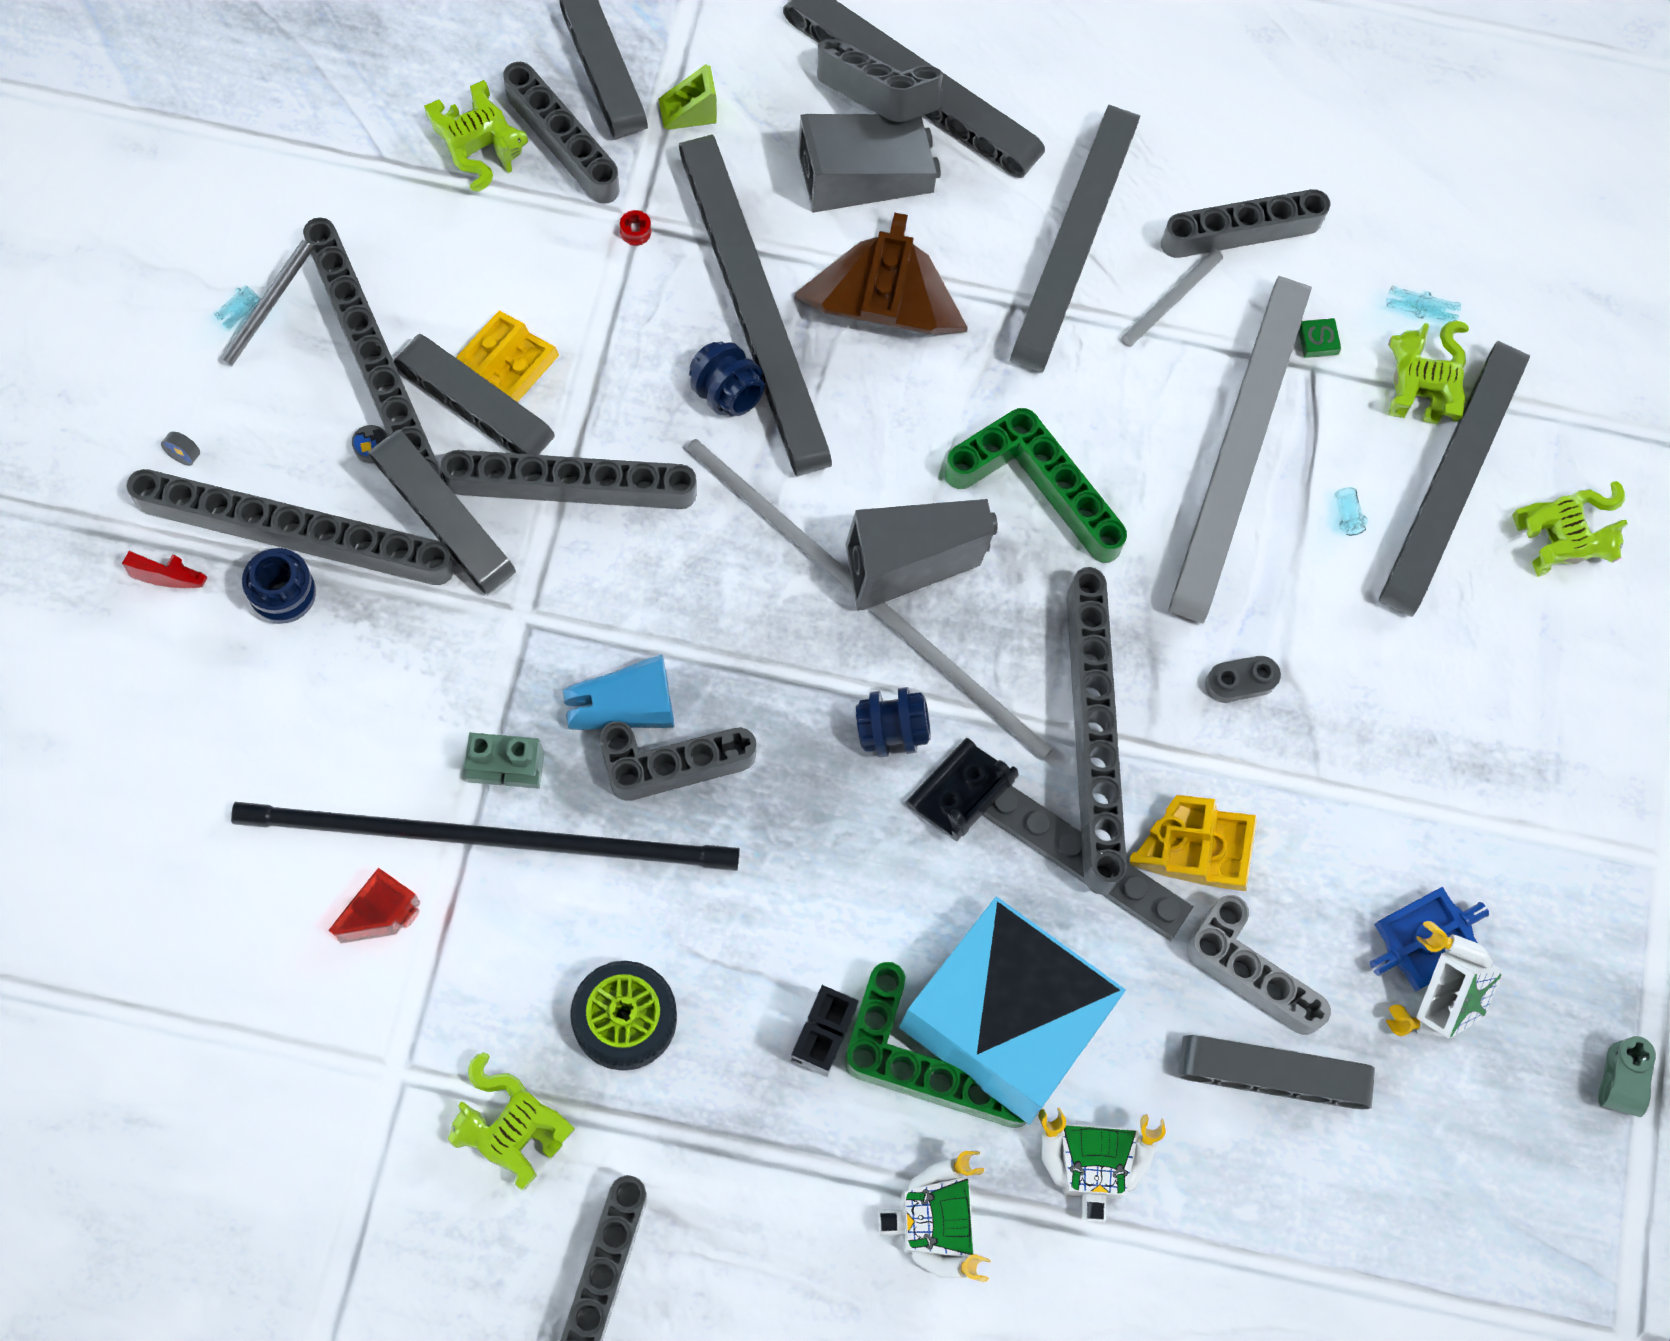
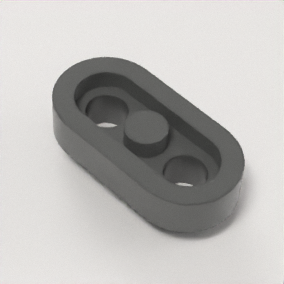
M1255 656L1215 665L1206 677L1205 687L1210 697L1222 703L1263 696L1271 693L1278 685L1281 671L1278 664L1266 656ZM1257 669H1264L1268 677H1260ZM1221 676L1230 677L1233 684H1224Z

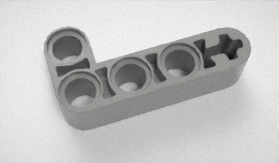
M1236 895L1221 897L1208 911L1188 943L1187 956L1190 962L1298 1034L1309 1035L1324 1026L1329 1021L1331 1015L1328 1001L1322 995L1238 941L1236 938L1248 920L1249 908L1246 902ZM1220 909L1230 910L1236 918V923L1228 924L1224 922L1220 916ZM1200 940L1212 942L1216 948V955L1209 956L1205 954L1200 948ZM1235 961L1242 962L1247 966L1249 970L1248 978H1242L1235 973L1233 969ZM1268 983H1273L1281 989L1282 1000H1275L1268 994ZM1296 998V1001L1291 1004L1293 1007L1291 1009L1287 1008V1005ZM1306 1007L1312 1010L1310 1017L1312 1018L1311 1021L1305 1018L1307 1012L1305 1010Z

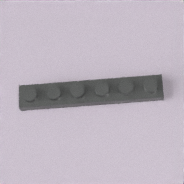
M1012 785L985 811L984 817L1085 883L1081 831ZM1128 862L1126 873L1115 890L1103 895L1170 941L1175 937L1194 907ZM1104 866L1097 867L1098 872L1102 876L1113 878L1110 869Z

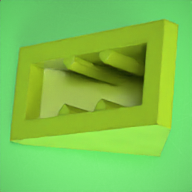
M708 64L703 65L658 98L663 126L668 130L717 123V95L711 66Z

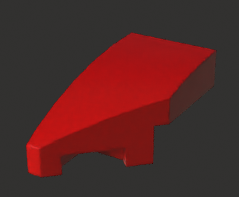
M128 551L122 562L131 578L157 586L200 588L203 587L208 578L202 572L184 566L182 559L176 555H172L167 565L164 566L156 561Z

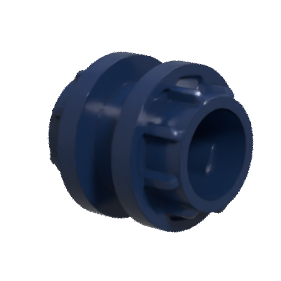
M720 341L707 344L697 352L690 364L689 376L691 377L690 385L692 390L699 397L707 399L709 407L718 415H729L730 417L744 415L756 406L763 395L765 384L762 381V369L753 360L746 359L744 351L735 343Z
M284 548L264 550L255 555L243 571V591L254 611L266 621L278 624L296 621L311 609L315 601L316 585L309 568L303 558L291 550ZM281 582H288L284 587L280 589L271 590L275 585Z
M909 687L898 688V699L883 701L880 690L872 691L869 693V699L860 700L856 704L858 735L861 748L865 752L876 751L879 758L889 757L890 745L904 744L906 753L912 754L917 753V746L926 745L931 740L925 695L921 692L910 693Z

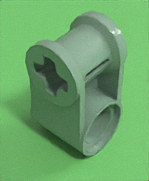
M1633 1036L1624 1041L1613 1043L1609 1047L1604 1075L1598 1093V1103L1601 1107L1637 1117L1644 1116L1651 1099V1081L1656 1060V1051L1647 1039Z

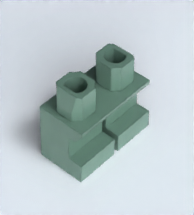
M469 732L464 770H467V782L502 785L503 773H505V786L540 789L544 750L539 738Z

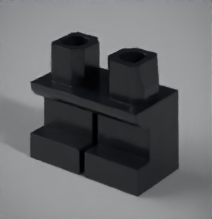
M822 984L807 1017L808 1022H805L793 1049L791 1061L828 1077L856 1012L859 1000Z

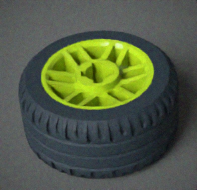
M624 960L602 965L584 978L573 996L570 1017L575 1038L580 1048L589 1058L606 1068L626 1071L646 1066L664 1053L671 1043L676 1030L677 1009L669 984L656 970L639 962ZM623 1010L630 1013V1019L625 1021L619 1018L618 1012Z

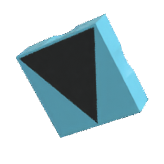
M996 896L910 1005L899 1028L941 1060L968 1074L984 1092L1030 1125L1116 1006L1126 989Z

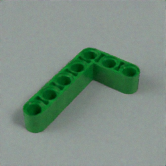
M1017 408L1010 411L956 445L949 452L944 471L945 479L950 486L956 489H966L1015 458L1095 560L1102 563H1110L1119 557L1127 539L1125 526L1032 410ZM1022 427L1026 429L1028 433L1021 434L1016 432L1013 428ZM993 445L997 447L999 451L990 452L987 451L984 448V446ZM1036 454L1046 455V456L1049 458V460H1048V461L1038 460V459L1035 457V455H1036ZM963 463L970 467V469L962 471L957 469L955 464ZM1056 482H1067L1071 488H1060ZM1087 509L1093 516H1082L1078 510ZM1100 537L1111 538L1114 540L1115 545L1104 544Z
M893 962L879 963L874 967L869 977L845 1056V1067L848 1073L856 1079L1010 1128L1024 1126L1026 1124L1024 1120L1012 1115L1005 1106L989 1094L986 1104L978 1105L972 1102L969 1098L968 1090L972 1086L979 1085L959 1068L944 1061L887 1044L906 977L901 967ZM881 975H889L895 979L897 988L890 992L883 991L877 986L876 978ZM870 1012H878L884 1017L886 1025L878 1030L871 1029L866 1025L864 1017ZM861 1049L869 1051L874 1057V1064L868 1068L857 1066L853 1061V1053ZM899 1061L907 1063L911 1067L912 1077L907 1080L895 1078L891 1071V1065ZM937 1073L945 1075L949 1079L950 1089L943 1093L935 1091L930 1085V1077Z

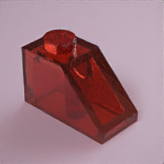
M378 867L328 931L340 944L397 935L402 927L407 929L416 920L420 913L418 907L421 902L413 891Z

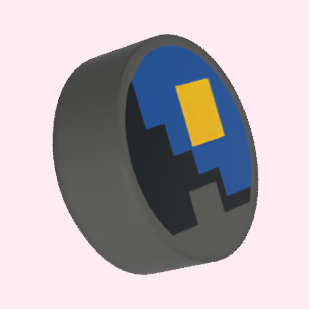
M366 425L359 428L352 437V447L357 458L365 463H374L368 452L388 437L386 431L376 425Z
M169 432L161 442L162 449L171 458L183 465H193L200 455V449L196 443L180 432Z

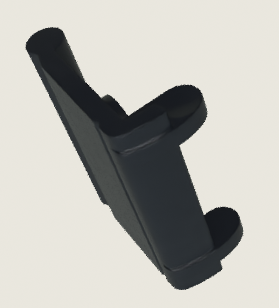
M965 738L905 803L912 811L919 814L955 841H958L967 834L971 826L999 796L1015 782V779L1019 776L1018 769L1014 766L1009 768L1005 762L996 760L978 748L972 740Z

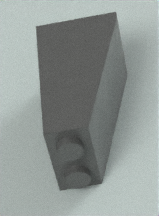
M879 114L800 115L798 156L812 213L934 193L936 178L941 176L940 163L937 157H932L930 150L933 147L932 134L929 127L924 128L922 116L906 122H895Z
M988 499L855 510L845 545L857 611L866 610L980 566L986 552L990 551L991 539L993 535L997 534L998 530L997 517L994 512L990 513Z

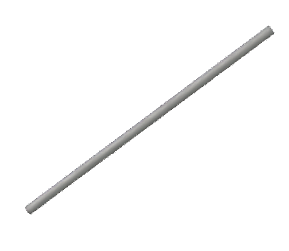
M694 439L688 445L687 450L854 595L851 573L698 439ZM885 602L869 608L1042 760L1050 754L1053 748Z

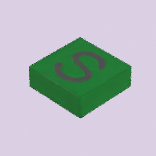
M1335 318L1305 320L1301 322L1299 335L1304 358L1339 355L1342 348Z

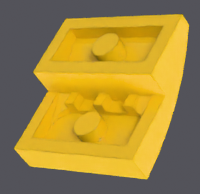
M499 310L456 358L512 399L519 402L560 355L555 346L529 333L525 323Z

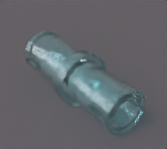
M1392 285L1388 295L1400 297L1401 300L1386 298L1387 308L1415 313V317L1420 319L1430 317L1446 322L1458 320L1459 315L1446 312L1445 309L1461 311V302L1432 296V293L1426 290L1419 293Z

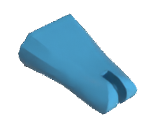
M662 654L621 670L585 680L562 689L564 703L567 706L592 704V706L575 708L566 713L568 729H603L607 724L617 721L626 723L631 728L675 727Z

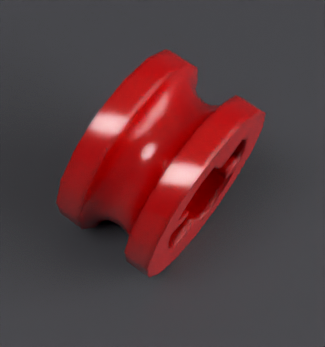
M631 210L624 213L620 218V234L624 242L629 245L639 246L650 239L652 233L651 220L646 213L640 210ZM632 223H639L640 231L633 232Z

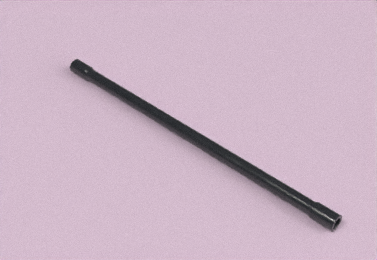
M238 801L234 802L231 812V822L233 825L265 828L275 826L699 865L703 868L738 871L740 848L694 846L314 811Z

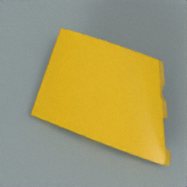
M1176 795L1166 808L1163 818L1157 820L1150 829V835L1138 851L1132 853L1129 862L1132 866L1175 879L1218 888L1247 891L1257 824L1256 815L1218 811L1216 801L1212 798Z

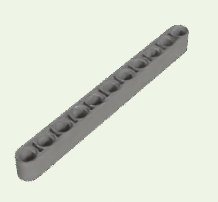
M1278 275L1172 595L1168 608L1170 613L1202 624L1207 618L1312 290L1310 285Z

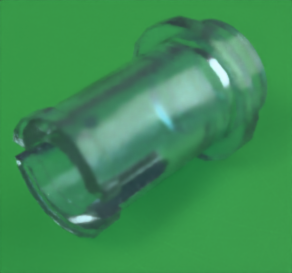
M244 285L241 289L236 287V294L218 311L213 313L218 321H222L231 313L221 323L229 331L251 309H254L260 301L258 295L247 285Z
M1354 487L1342 488L1334 494L1341 517L1339 527L1347 536H1356L1365 532L1368 523L1367 516L1362 514L1357 495L1358 492Z

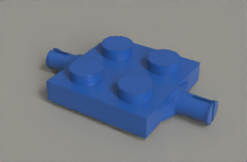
M1443 886L1374 924L1386 943L1388 952L1371 960V969L1385 962L1386 964L1373 971L1377 976H1380L1382 973L1397 966L1403 971L1414 991H1419L1429 985L1441 953H1446L1445 948L1438 952H1431L1417 940V936L1427 939L1433 934L1423 923L1432 921L1446 933L1447 937L1454 934L1478 943L1474 937L1471 925L1488 917V908L1474 915V913L1486 907L1483 902H1478V904L1462 911L1452 902Z

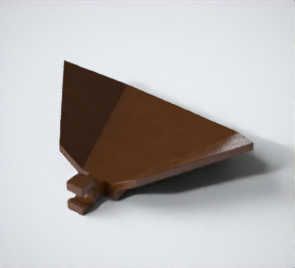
M894 212L890 233L879 231L878 237L860 241L794 295V298L826 314L928 334L967 332L968 330L962 315L930 256L913 244L914 237L904 236L908 219L906 214Z

